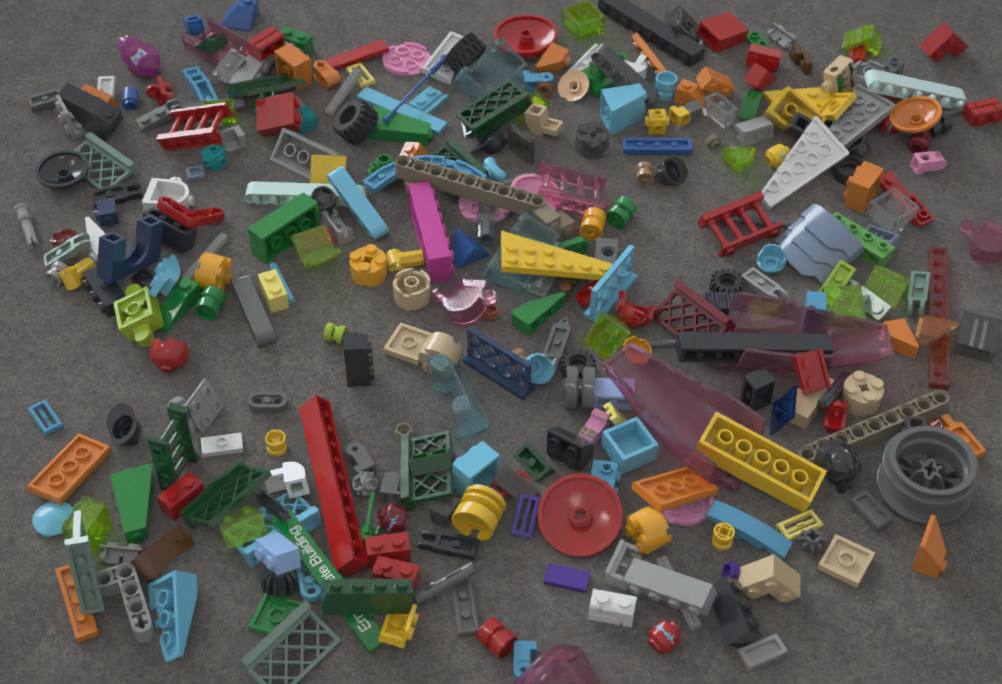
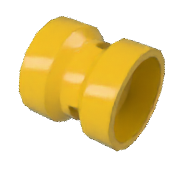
M271 430L266 434L267 452L274 457L285 454L287 444L284 432L281 430Z
M723 522L714 527L712 536L714 548L726 551L732 547L735 534L732 525Z

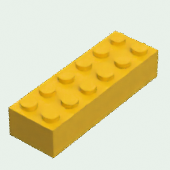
M715 412L693 453L802 513L809 507L827 472L718 412Z

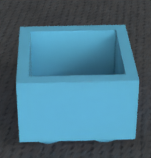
M638 417L602 431L601 447L612 462L618 463V470L621 471L622 475L657 460L659 444Z
M483 441L472 446L465 455L458 457L452 464L453 488L464 496L468 486L475 484L490 487L491 482L500 476V455Z

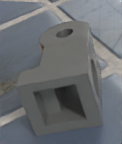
M359 442L348 444L346 447L347 460L350 464L354 465V476L359 475V471L373 472L374 475H377L376 464L364 446Z

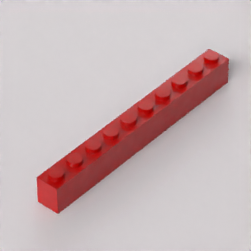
M315 394L299 408L329 541L333 567L339 574L351 577L367 566L368 560L330 401Z

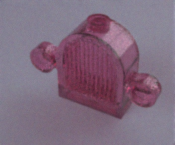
M987 218L978 227H975V223L970 219L961 221L959 230L971 237L967 250L975 262L994 264L1002 260L1001 225Z
M455 279L448 292L445 288H437L432 293L434 301L444 304L450 320L457 325L468 324L477 320L487 306L494 305L498 300L488 280Z

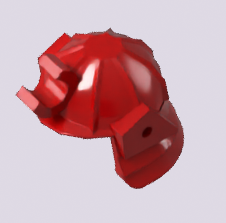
M620 290L618 292L619 301L615 304L620 322L630 328L642 327L643 325L648 326L653 318V311L658 306L652 304L648 307H641L632 304L626 300L627 292Z

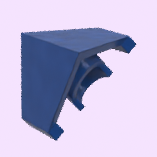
M457 226L455 227L451 250L454 255L453 263L458 269L490 256L489 252L480 242Z

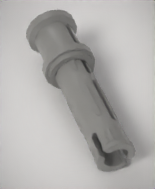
M26 203L17 204L13 211L18 217V225L23 229L28 248L30 250L34 249L33 243L35 248H38L40 243L32 223L34 219L29 213L30 207Z

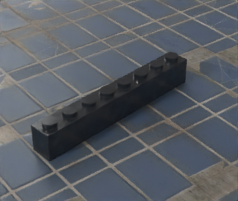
M598 0V10L600 13L622 24L623 27L630 29L634 34L638 33L647 42L656 45L658 49L664 50L671 57L680 60L681 63L692 67L704 59V46L630 1Z
M678 332L675 343L678 361L688 363L795 364L793 356L822 349L825 363L830 364L834 353L829 334Z

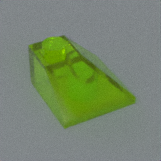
M601 311L581 343L610 364L631 331L623 321L612 313Z

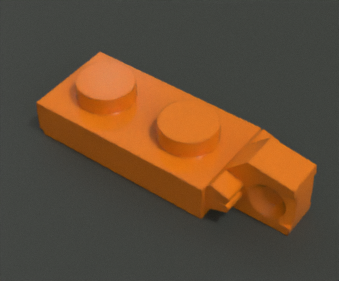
M948 413L941 416L938 423L943 429L961 437L970 446L977 459L985 456L986 449L962 422H955Z

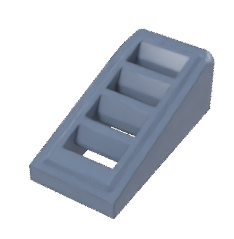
M869 225L866 228L871 233L875 232L874 235H880L879 238L894 246L895 250L901 246V235L873 225Z

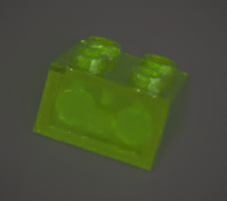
M865 24L861 28L848 30L844 34L842 50L844 51L866 43L867 50L871 51L873 56L878 55L882 38L876 24Z
M324 224L291 236L304 270L336 259L342 254L339 247L334 248Z
M875 264L864 287L893 308L891 311H895L905 289H909L910 278Z
M243 506L238 509V513L228 514L216 525L221 531L228 550L268 534L261 512L255 506Z

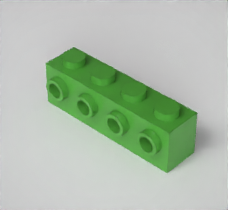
M837 212L833 214L863 245L864 252L858 256L859 258L879 270L892 260L895 251L894 246Z

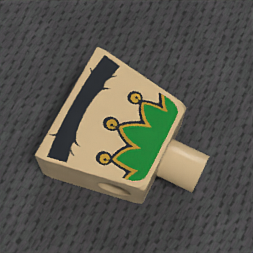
M840 55L824 70V83L820 85L823 93H844L855 87L852 81L853 59Z

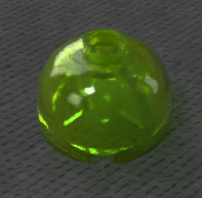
M721 147L722 161L727 167L733 168L734 172H743V168L750 167L754 163L756 147Z

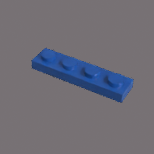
M623 138V154L692 155L691 138Z

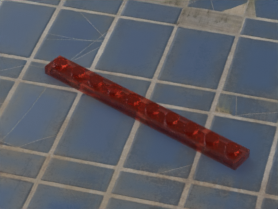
M929 246L928 272H931L928 292V388L948 390L950 386L948 248Z

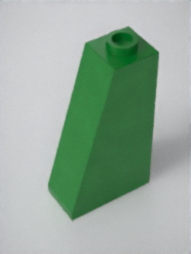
M374 106L378 113V123L368 139L397 143L417 142L423 146H428L429 141H433L434 131L431 130V123L395 112L389 118V122L385 123L383 122V117L387 116L392 110Z
M152 464L110 474L127 544L140 543L144 539L149 538L155 482Z

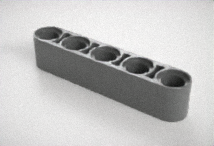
M600 43L591 55L593 63L619 87L641 84L643 90L647 92L645 107L652 109L659 98L657 90L605 43Z
M249 274L231 279L232 289L235 290L236 299L240 302V308L243 315L246 316V322L252 330V336L257 341V347L276 342L274 330Z

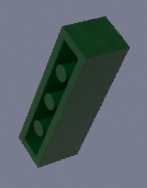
M403 578L323 580L320 604L323 615L410 614L414 591L411 580Z

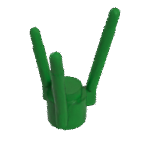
M374 491L371 492L366 525L360 528L364 546H366L365 537L379 536L382 529L378 525L376 531H374V527L371 526L375 498Z

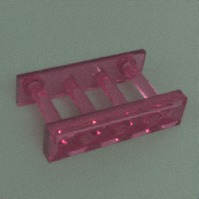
M210 17L207 19L209 28L194 37L188 33L181 35L184 48L215 66H218L226 56L224 53L234 46L240 48L237 52L241 55L248 52L247 41L249 39ZM212 33H225L229 41L227 46L213 55L195 49V46L202 42L201 40Z
M545 161L540 162L536 176L543 177V185H541L537 194H541L546 198V204L582 214L590 207H597L606 213L609 201L601 200L600 190H603L608 177ZM550 179L560 181V189L550 187ZM567 183L577 186V194L567 191ZM584 188L593 189V197L584 196Z

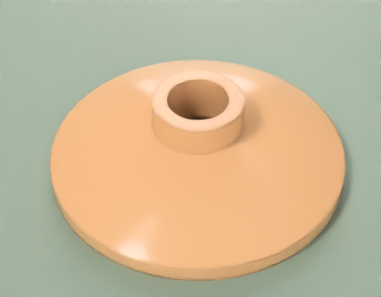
M579 70L567 72L562 76L558 84L559 95L572 102L583 98L589 89L587 75Z

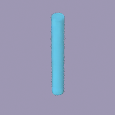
M271 263V270L276 269L286 290L288 303H294L295 299L277 264Z

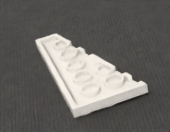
M817 116L814 117L762 190L765 196L762 202L769 210L849 155L848 150Z

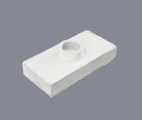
M115 76L98 77L97 89L112 95L115 100Z
M242 433L201 438L202 456L210 457L243 452Z

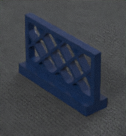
M470 326L467 328V355L463 358V363L519 399L524 400L535 389V385L531 383L532 364L474 327Z

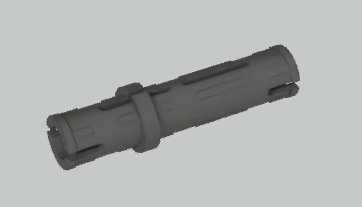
M468 562L436 581L432 580L429 582V585L414 592V597L420 606L435 596H441V593L477 573L471 562Z

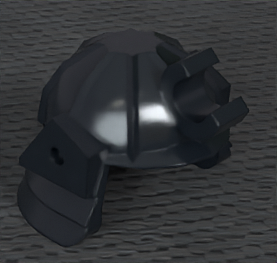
M832 439L823 444L817 451L813 464L827 471L825 475H828V479L832 484L837 485V493H846V490H851L852 484L850 481L854 480V477L862 469L858 455L852 453L849 444L843 439Z

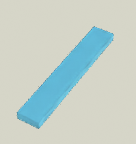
M365 87L356 95L357 98L363 99L370 106H379L389 110H393L400 103V101L368 87ZM405 103L396 111L431 123V130L438 136L448 127V122Z

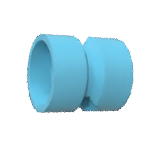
M669 71L659 72L656 75L655 90L659 93L658 100L664 102L673 100L675 98L677 76Z

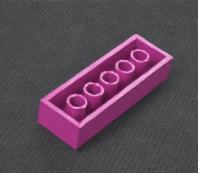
M429 181L408 184L409 209L420 250L423 252L424 265L430 277V284L451 281V274H454V267L451 261H454L453 251L449 250V237H445L446 227L445 224L442 225V213L438 212V200L434 199L436 198L435 189L431 188Z

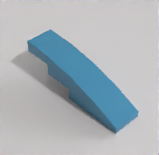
M199 66L183 69V75L201 105L219 102L209 79L200 71Z
M718 500L713 501L705 515L716 525L723 522L732 525L735 530V539L740 541L743 538L753 547L759 550L764 548L781 560L785 558L793 543L758 519Z

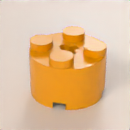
M369 244L350 253L351 278L357 285L374 287L384 282L387 276V259L382 250L373 244Z
M203 253L198 263H201L200 268L195 270L194 282L198 283L201 289H204L206 286H216L224 291L225 285H230V280L233 279V275L230 274L233 259L213 253Z
M651 505L627 516V525L623 526L624 532L633 539L634 545L640 548L639 555L649 554L671 542V534L667 536L666 529L669 528L666 519L661 512L652 509Z

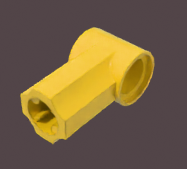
M391 249L386 253L389 271L392 273L398 270L401 271L405 267L424 265L422 250L401 252L399 249Z
M85 258L76 265L60 271L59 275L66 289L73 290L81 286L82 280H84L82 272L95 267L96 264L90 258Z

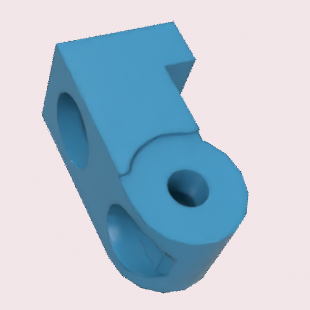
M523 71L524 92L526 90L528 92L536 91L538 84L543 81L549 82L553 87L554 76L549 72L530 74L529 71ZM542 87L543 91L548 90L547 87Z
M514 641L513 678L516 684H530L533 680V666L530 663V658H536L537 641Z

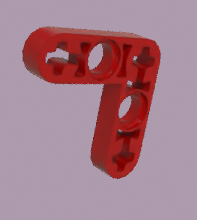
M164 196L159 197L157 202L159 210L187 227L219 223L223 221L225 211L217 207L191 211L172 198Z

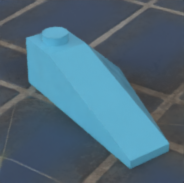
M174 570L148 584L150 610H156L158 614V619L154 621L156 628H162L163 632L159 641L165 662H172L184 654L197 599L198 585L196 574Z

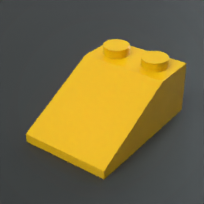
M790 86L784 88L762 115L767 117L774 123V126L782 131L785 130L789 119L796 112L812 120L817 116L822 123L827 119Z

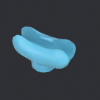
M487 157L484 160L483 167L488 170L490 180L505 184L504 177L507 174L497 166L496 160L493 157Z

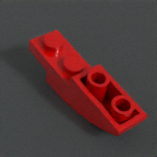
M891 170L883 173L880 188L885 193L883 198L908 222L918 227L934 221V217L915 193L909 194Z

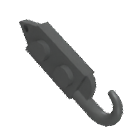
M564 317L557 324H553L543 351V355L547 356L551 363L554 364V374L551 379L557 374L562 356L565 354L572 334V327L569 326L567 317Z

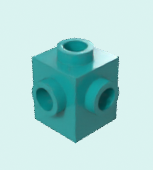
M210 145L201 151L203 166L217 173L228 164L226 150L218 145Z

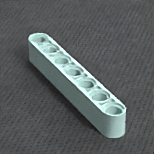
M875 69L868 70L864 74V80L870 92L902 99L926 96L937 100L941 107L948 109L961 108L968 103L961 88Z
M250 182L247 185L245 201L248 204L274 203V205H284L303 192L311 197L315 188L327 186L337 196L335 207H347L331 184ZM357 185L367 198V188L363 185Z

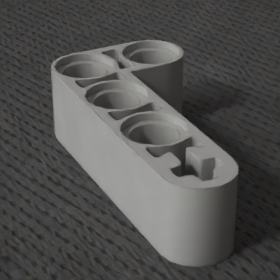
M123 563L99 571L97 576L102 596L110 597L121 593L136 640L142 643L150 641L154 637L155 631L135 567L130 563ZM144 623L145 628L141 629L140 624Z

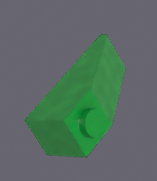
M746 89L742 97L739 118L747 121L757 117L763 92Z
M183 277L171 289L160 308L164 326L158 330L167 333L197 303L201 297L198 283Z
M560 292L522 304L512 312L511 325L527 336H530L565 305L566 293Z

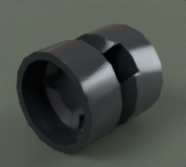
M942 111V117L939 122L926 130L932 139L952 130L953 122L950 115Z
M318 186L313 190L311 198L318 202L319 210L331 211L335 208L337 196L329 187Z

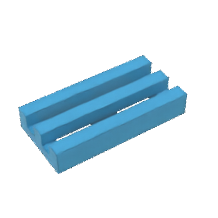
M46 399L27 408L45 437L51 432H56L59 428H64ZM42 406H45L56 424L53 425L42 410ZM34 410H38L46 424L49 426L48 428L44 426V424L39 419Z

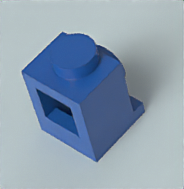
M198 14L183 17L186 33L198 35L205 31L203 20Z

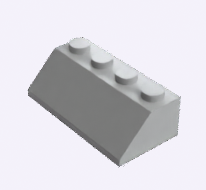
M282 128L270 160L310 179L312 154L345 155L295 131Z

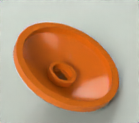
M910 97L896 104V110L890 114V122L895 129L901 132H924L939 122L942 117V107L937 100L930 97Z

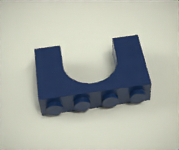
M151 215L138 219L135 242L126 256L127 238L113 231L100 236L96 277L112 284L157 262L161 255L164 221Z

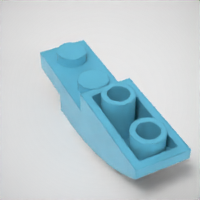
M171 255L168 259L165 257L155 268L154 272L156 274L149 285L152 287L149 294L153 297H156L160 292L167 297L179 279L180 266L174 255Z

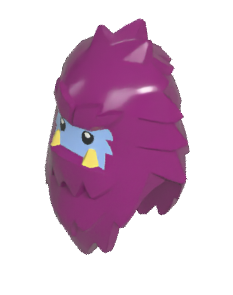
M125 35V38H118L119 46L116 47L121 54L120 58L128 66V71L137 75V77L154 78L155 74H161L159 70L161 67L160 55L152 43L147 45L140 39L132 38L128 35Z

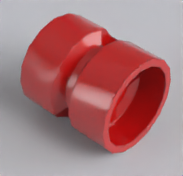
M495 617L488 619L476 634V639L484 647L489 648V651L499 660L514 650V641H518V637L510 630H506L505 626Z

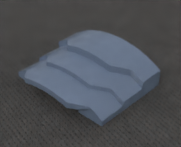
M815 203L801 213V217L790 225L787 231L774 240L784 250L786 261L802 277H814L822 285L840 259L850 264L864 252L863 245L852 232L831 213Z

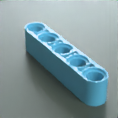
M343 166L326 175L330 184L367 234L373 237L374 242L390 232L386 223Z

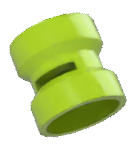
M328 322L324 329V341H336L337 344L343 345V335H348V327L343 325L336 326L334 323Z

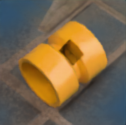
M597 207L586 209L580 226V235L597 241V237L601 238L606 222L605 212Z

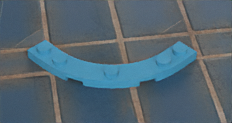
M438 155L412 156L413 158L487 179V175L458 159L453 161L445 159V156ZM391 162L362 180L363 186L376 194L391 182L399 179L395 175V163Z

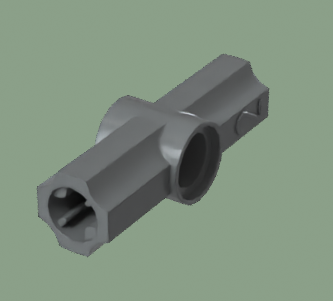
M479 202L477 239L482 245H489L493 242L495 213L494 206Z

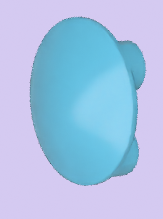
M48 502L39 507L34 513L32 519L33 527L43 537L62 534L73 527L75 511L66 502L62 505Z

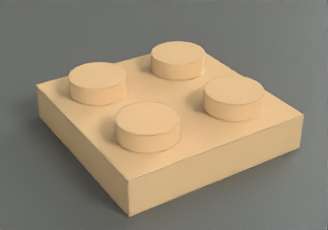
M400 322L384 346L383 353L419 365L418 354L427 337L433 333Z
M835 534L817 569L857 588L872 562L875 552Z

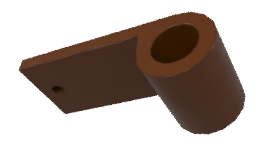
M178 524L130 561V564L135 567V570L145 582L150 580L152 583L162 576L160 571L195 543L181 525Z

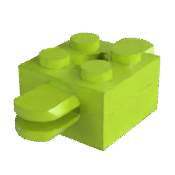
M133 284L125 290V297L113 302L118 329L130 342L135 340L141 347H147L154 340L153 331L163 327L164 323L158 298L149 294L150 289L147 286L141 288L138 284Z

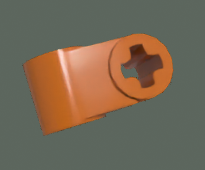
M317 60L314 62V79L322 87H326L325 89L327 90L341 83L340 74L326 61Z

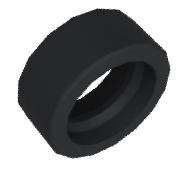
M848 155L834 165L833 177L837 182L846 185L850 176L853 177L854 174L846 173L841 168L852 167L856 169L857 166L862 165L864 160L858 156Z

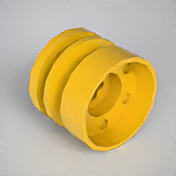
M475 484L468 486L452 516V523L463 535L469 536L472 529L480 531L477 536L478 539L481 541L489 540L493 536L498 521L506 509V502L498 492L490 487Z

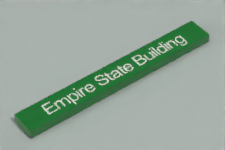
M289 510L291 518L286 519L285 522H282L277 517L272 520V524L277 531L299 547L300 562L320 589H322L323 580L342 579L291 510ZM369 614L341 615L369 654L386 644L378 641L381 629Z

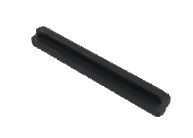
M842 372L831 387L817 401L820 409L828 408L842 392L844 382L851 372Z
M261 491L260 494H256L258 502L279 520L285 522L286 519L291 518L289 510L267 492Z

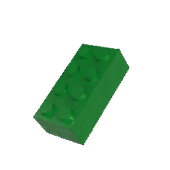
M303 192L248 228L251 253L266 264L295 245V235L319 229L318 202Z

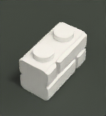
M593 589L588 619L615 625L622 624V626L632 628L637 597Z

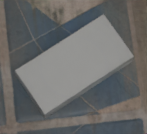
M776 633L738 649L737 653L748 671L787 655L788 650Z

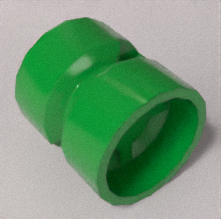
M626 196L619 197L607 211L606 222L615 228L623 229L637 211L635 202Z
M206 286L194 308L195 314L201 319L216 320L226 300L225 292L216 286Z

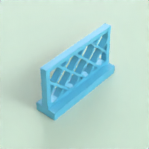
M629 245L591 290L590 306L584 312L585 318L601 324L619 301L618 292L620 290L627 292L637 280L638 275L632 273L634 246Z
M288 492L275 499L286 509L293 510V514L307 532L322 524L319 510L315 506L311 507L301 496L294 497L296 499L295 504H285V500L289 499ZM264 506L223 530L225 537L244 556L251 568L261 562L255 556L256 539L262 538V531H272L265 536L278 532L274 526L264 525L266 520L276 518L273 514H267L269 510ZM297 510H306L303 513L296 515ZM254 519L261 520L260 525H250V522ZM236 530H243L242 536H232L231 533ZM257 531L256 537L247 536V532ZM244 542H254L246 548L243 547Z

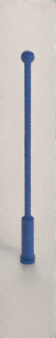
M445 54L430 68V72L387 116L383 117V122H389V118L408 98L444 65Z

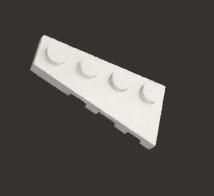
M450 31L422 67L421 73L427 75L430 72V68L441 56L447 55L463 36ZM444 63L430 77L451 84L454 71Z

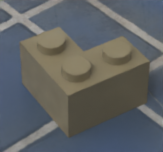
M546 204L533 211V237L539 242L554 246L560 240L573 235L575 221L562 209L556 212L549 204Z

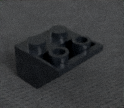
M551 427L547 430L546 454L554 461L559 460L565 463L572 470L582 471L594 455V444L561 427Z

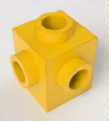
M649 109L648 116L645 117V127H648L649 135L666 134V126H669V116H666L665 109Z

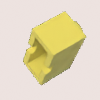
M276 269L258 274L260 290L270 312L274 313L288 309V296Z

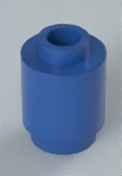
M126 87L122 91V105L125 110H136L139 106V90L135 87Z

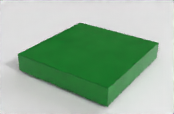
M265 593L248 626V630L267 636L302 602L283 596H267V593ZM293 634L288 636V642H290Z

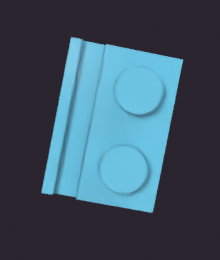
M429 86L409 103V106L431 114L448 100V95H443L441 91Z

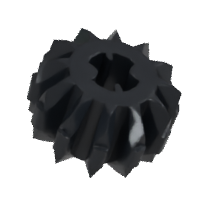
M268 568L262 572L261 588L263 593H267V596L285 597L286 594L291 595L293 591L297 590L298 581L295 569L280 575L275 574Z

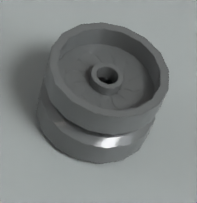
M567 365V378H565L564 382L565 409H576L578 397H581L582 409L593 410L595 367L585 366L581 379L579 378L578 366Z

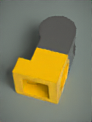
M689 101L686 105L679 108L672 106L669 108V119L678 127L694 121L700 117L701 104L697 101Z

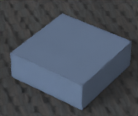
M203 165L185 168L188 182L206 179Z

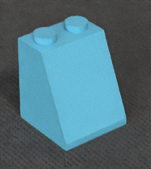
M641 84L602 89L600 115L609 136L643 119V114L646 112L645 100H647V92L643 90Z

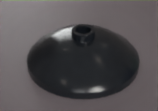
M60 150L42 158L36 166L35 173L37 180L43 186L52 189H66L77 185L87 176L89 163L87 158L80 152Z

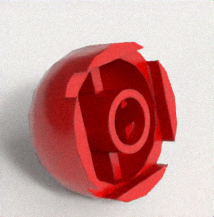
M161 338L151 342L150 358L152 363L161 372L171 373L181 369L186 364L190 353V348L186 349L187 344L169 338L166 339V342H160Z

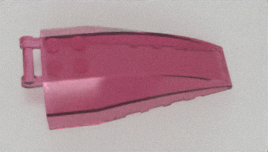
M737 292L729 309L728 317L735 323L736 327L732 332L728 330L726 333L829 334L834 353L826 355L823 353L827 370L865 365L893 356L887 324L863 318L859 319L851 315L844 317L834 314V311L831 310L824 312L816 310L815 306L809 305L804 307L797 305L795 301L775 296ZM745 348L738 363H715V365L718 367L730 365L746 370H759L765 367L771 373L797 372L793 356L805 352L791 354Z
M631 343L626 344L602 364L603 369L626 401L680 462L710 484H722L732 494L738 490V486L744 481L737 477L731 480L729 477L732 474L717 467L716 463L698 451L696 446L715 412L726 416L763 436L766 424L764 417L734 396L714 386L711 388L701 383V379L697 377L692 378L684 374L680 368L674 369L668 366L666 361L654 357L651 353Z

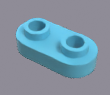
M301 563V567L297 568L301 597L307 602H316L320 599L321 589L312 576H305L309 572ZM309 591H315L313 594H308Z

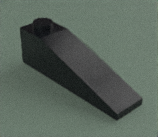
M68 82L57 94L85 131L93 133L104 142L109 139L123 120L120 110Z

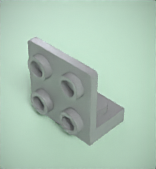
M56 95L57 102L54 103L57 112H60L58 118L60 124L64 127L66 135L70 134L72 139L86 135L85 129L78 123L72 113L68 112L61 97Z

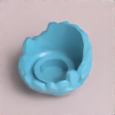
M765 245L760 253H758L757 265L764 273H778L786 264V254L779 245Z
M537 352L525 359L532 364L531 383L539 385L551 380L554 374V364L551 363L547 356Z

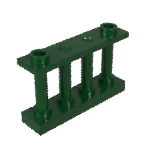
M170 402L167 407L170 423L161 438L149 437L147 439L158 483L163 492L178 481L187 463L190 461L197 463L201 457L190 407Z

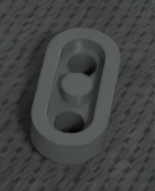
M253 392L248 397V406L254 412H281L287 408L288 400L287 396L282 392Z

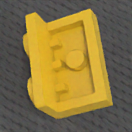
M413 604L410 614H387L378 641L404 648L406 641H411L414 627H416L419 614L415 613L417 605Z

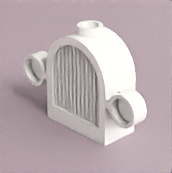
M172 177L169 180L152 178L142 200L144 211L153 207L157 208L158 198L164 196L172 198L189 209L190 206L194 205L195 198L193 195H190L188 186L179 177Z

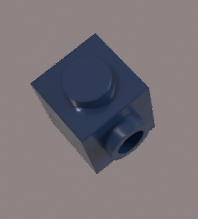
M109 198L96 201L97 211H94L96 222L100 221L101 227L119 224L115 199Z

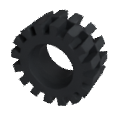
M721 268L720 271L716 270L712 274L710 290L714 293L740 292L742 294L745 282L744 277L741 276L740 272L736 274L735 269L730 271V268H727V271H725L724 268ZM728 282L733 284L734 286L727 287L723 286L720 283Z
M572 349V353L567 351L566 355L562 356L561 372L563 377L566 376L567 378V365L571 366L575 363L595 367L596 370V359L592 353L588 354L587 350L582 352V349H579V351ZM579 369V378L582 379L583 369Z

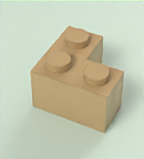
M773 554L740 567L738 581L743 587V594L747 597L756 599L760 596L771 594L777 600L784 603L800 597L801 575Z

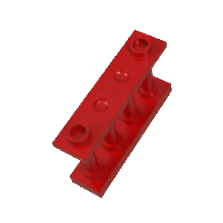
M226 102L171 110L170 113L174 117L175 122L169 133L158 134L156 140L167 151L219 145L222 138L217 133V129L222 118L233 117L234 113ZM214 119L211 127L205 128L208 121ZM200 121L197 129L191 130L194 123ZM187 123L184 130L178 132L181 124Z
M762 191L701 214L697 225L701 230L707 227L712 230L722 245L718 253L719 257L723 255L730 256L738 249L770 236L774 238L780 234L783 222L781 221L773 225L761 207L765 197ZM751 209L755 210L766 228L758 230L746 212ZM740 216L752 234L743 236L732 220V217ZM725 222L737 240L728 242L717 226V223Z

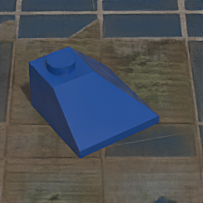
M237 0L229 7L220 27L251 31L259 14L258 0Z

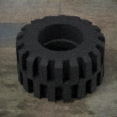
M473 32L468 33L452 47L446 55L444 63L458 76H461L479 61L485 53L487 46Z
M353 98L339 109L333 121V129L349 144H360L374 131L378 123V113L363 99Z

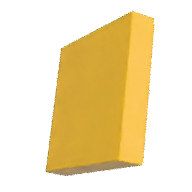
M833 93L818 111L827 118L825 121H837L857 96L855 93Z
M312 154L310 183L330 184L326 175L340 166H343L346 170L347 156Z

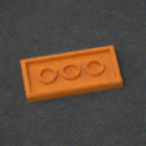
M78 433L26 486L28 492L62 505L112 452L111 446Z
M692 466L635 481L631 487L632 490L658 512L717 495L719 490L716 485Z

